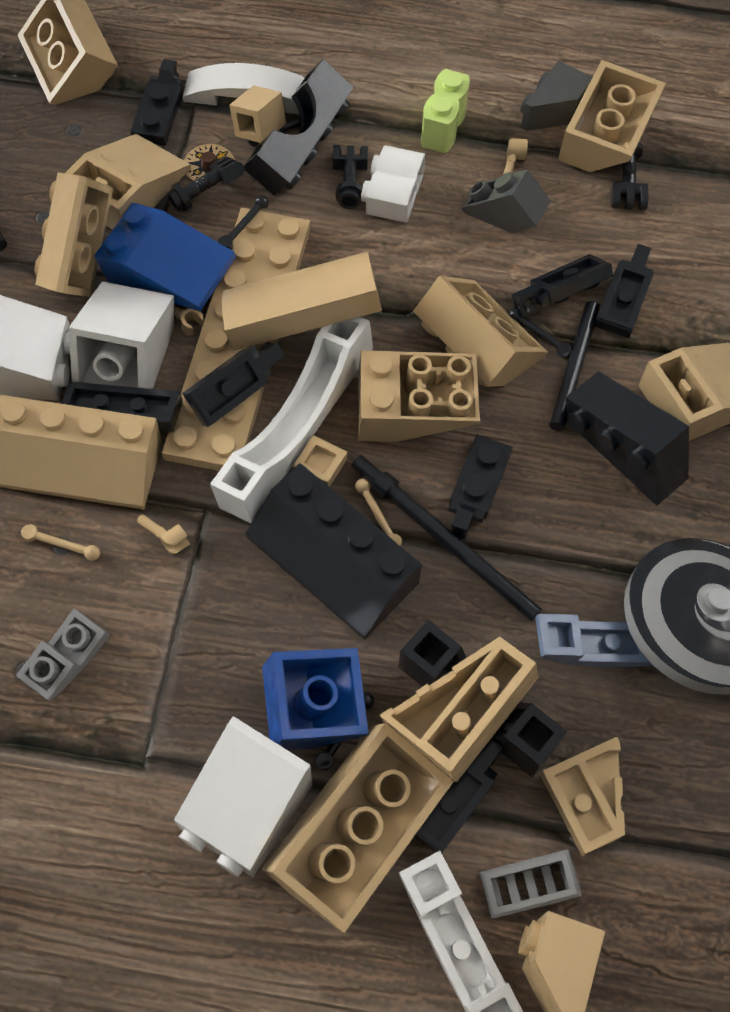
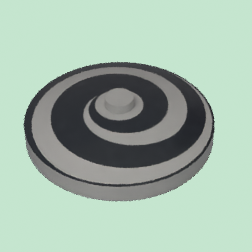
M684 538L663 543L651 550L640 561L627 583L624 596V611L629 631L636 645L649 662L673 681L703 693L728 695L730 694V546L700 538Z

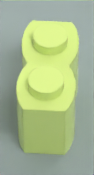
M444 69L437 76L434 83V93L426 101L423 110L421 146L423 148L444 154L452 148L456 139L457 127L463 122L466 115L470 84L469 75Z

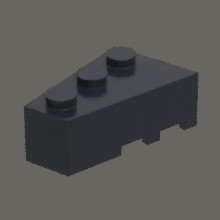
M599 371L566 396L568 424L656 506L689 479L688 425Z

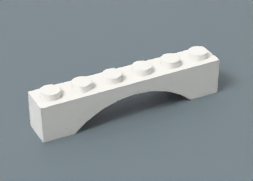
M357 317L321 328L315 338L305 367L280 411L254 440L231 454L211 482L210 486L220 509L249 523L253 522L271 489L287 475L311 437L318 430L359 370L361 350L372 351L373 342L369 320Z

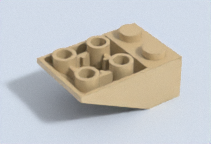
M134 134L84 153L70 167L66 174L84 176L113 187L106 226L113 229L131 203L154 208L167 192L171 190V186L179 182L191 169V164L143 137Z
M730 343L682 347L648 361L638 385L650 403L689 426V441L730 424Z
M361 350L358 370V441L399 442L480 423L477 354Z

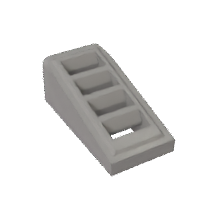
M568 849L480 872L491 919L583 897L573 859ZM559 864L566 890L557 892L551 866ZM540 868L548 893L543 896H539L533 870ZM519 873L524 875L530 898L523 901L521 900L515 874ZM505 877L512 904L503 905L497 882L498 878Z

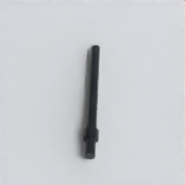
M359 455L353 461L351 467L373 485L372 490L383 500L390 499L530 621H533L535 616L541 613V607L398 486L399 481L387 471L382 473L362 455Z

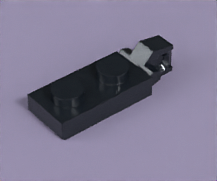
M163 59L159 68V77L151 76L131 128V135L137 134L153 144H167L183 96L181 89L182 80H178L177 61Z
M637 244L631 262L623 259L619 261L594 327L630 338L654 275L653 269L645 267L652 248Z
M588 254L530 280L531 286L512 294L515 308L523 318L539 314L542 307L562 303L568 300L570 295L581 290L595 288L601 281L612 277V264Z
M268 341L258 349H256L255 345H250L240 350L182 394L202 425L209 427L269 382L267 378L272 375L269 367L283 358L285 354L277 342L271 343Z
M476 434L451 495L448 508L449 512L456 514L451 531L460 539H466L473 520L482 523L483 519L487 518L513 450L512 446Z
M493 739L489 740L457 783L454 781L414 837L435 853L438 851L443 853L493 786L498 773L490 767L500 755V751L503 749L502 746Z

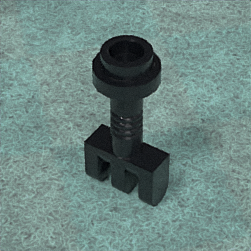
M641 142L638 143L631 160L622 163V182H613L611 208H619L620 196H624L625 209H633L634 197H638L639 209L647 210L649 200L648 184L636 183V160L643 155V145Z
M333 145V170H343V182L336 187L335 197L341 207L354 209L361 203L363 187L357 183V170L368 169V146H361L360 155H354V146L347 145V155H341L340 145Z
M225 156L209 166L211 171L198 178V180L196 179L184 187L178 182L171 186L172 190L167 192L168 198L177 211L182 209L187 211L192 208L190 200L200 195L201 192L210 189V187L220 182L227 185L243 175L245 171L244 165Z

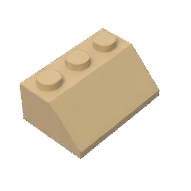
M41 0L18 34L48 102L53 105L100 91L118 67L85 0Z
M601 60L565 131L558 160L588 172L629 162L663 93L666 83Z
M57 173L56 181L52 183L49 193L51 202L49 218L45 220L42 227L44 243L42 253L38 256L35 263L34 271L37 276L35 285L63 294L91 297L98 265L94 255L102 245L113 187L84 176Z
M439 276L413 310L422 320L421 326L431 335L439 337L447 345L445 347L447 353L477 354L478 383L484 387L507 385L543 359L548 353L475 280Z

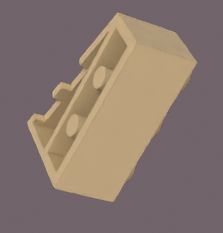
M499 636L452 667L451 672L431 685H424L415 691L417 694L396 708H389L379 716L384 723H387L457 783L539 678L537 665L533 660Z

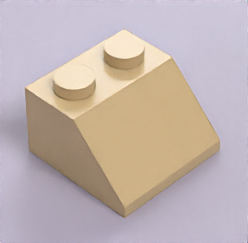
M547 911L537 921L532 920L530 927H525L518 954L525 956L522 970L543 1012H585L605 934L604 930L551 911Z

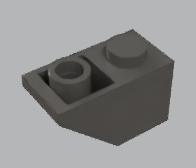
M558 61L550 72L545 71L536 91L533 94L528 93L520 109V112L524 113L521 129L530 131L569 124L593 77Z
M526 169L516 173L508 172L492 180L478 181L470 188L468 192L469 197L461 209L467 215L505 231L514 232L537 226L551 200L529 170Z

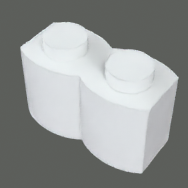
M384 145L380 155H374L370 172L372 176L371 181L365 180L361 193V202H366V214L405 223L408 222L424 175V153Z

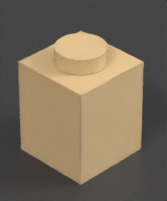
M253 85L229 105L236 137L260 143L273 130L278 131L286 124L282 92Z

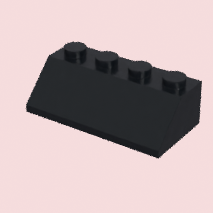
M301 463L294 467L271 489L246 532V537L364 640L420 582L422 564Z

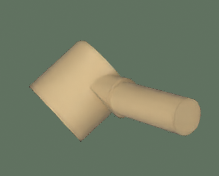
M527 139L509 140L506 166L503 174L513 172L516 160H526Z
M174 304V315L181 321V329L185 335L191 336L194 334L193 327L187 323L189 321H195L199 326L203 327L204 319L201 311L190 308L184 310Z
M142 514L138 517L137 523L155 534L168 553L177 554L190 545V542L186 539V532L179 524L166 531L162 526Z

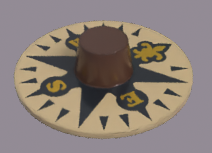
M216 144L200 145L192 149L184 159V161L191 164V169L186 175L191 181L198 180V178L211 171L209 167L211 164L225 156L232 159L234 157L223 146Z

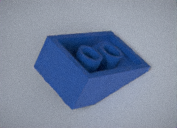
M131 203L94 257L108 283L174 295V304L201 311L236 258L234 251L163 210Z

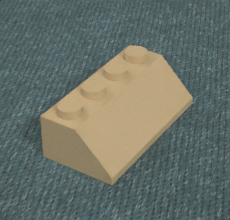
M7 395L0 396V488L145 509L162 445V437L156 418Z
M387 723L373 725L368 729L369 734L361 738L261 869L294 898L342 933L346 932L454 782Z

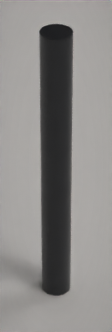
M587 301L585 303L549 424L550 428L555 431H563L568 416L566 396L573 392L578 384L600 305L595 301Z

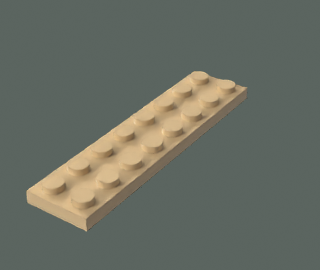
M240 209L235 227L251 209ZM259 211L233 240V248L231 250L235 252L236 258L214 290L182 388V407L174 431L168 432L162 450V456L165 461L220 471L233 452L249 443L265 385L209 427L202 425L182 393L240 350L245 349L241 348L233 351L224 331L222 314L223 290L299 270L311 229L310 220ZM279 339L271 340L270 342L278 343ZM267 342L256 344V349H258Z

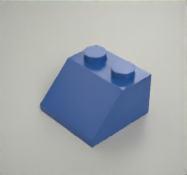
M358 648L273 652L262 666L269 739L286 750L312 749L369 734Z

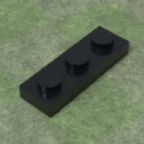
M69 382L61 404L153 417L157 419L160 431L173 432L183 399L180 391Z

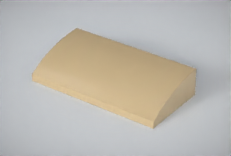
M368 251L223 290L222 293L224 331L233 351L382 311Z

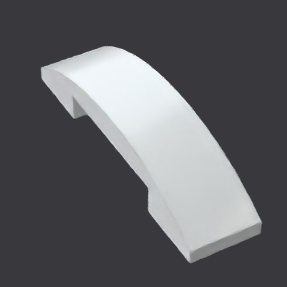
M224 63L205 66L188 73L183 102L217 105L219 96L238 98L254 85L282 92L284 112L299 114L298 108L291 96L305 77L283 69L258 64Z
M441 851L399 872V876L420 923L466 1012H523L509 983H505L460 896L462 892Z

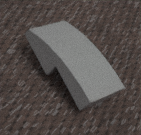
M74 608L49 643L45 641L40 642L16 676L45 699L52 701L84 669L111 634L81 611Z

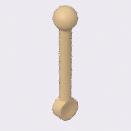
M359 479L355 484L356 491L363 494L383 532L401 546V537L393 534L369 491V481L367 479Z
M32 524L24 526L21 530V535L27 542L40 540L84 554L85 558L89 561H95L100 557V549L95 545L85 547L39 532Z

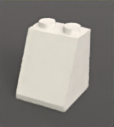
M102 281L68 327L72 382L153 389L174 329V295Z
M0 295V396L7 395L50 401L60 400L62 388L68 386L70 379V368L68 365L70 358L68 327L70 324L67 316Z
M233 716L174 819L179 829L182 830L179 838L199 852H202L206 846L220 855L216 863L234 876L239 877L244 871L251 877H254L312 787L310 764Z

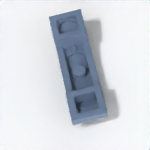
M538 614L535 616L540 656L543 659L590 667L653 666L633 640L627 622L579 621L578 615Z

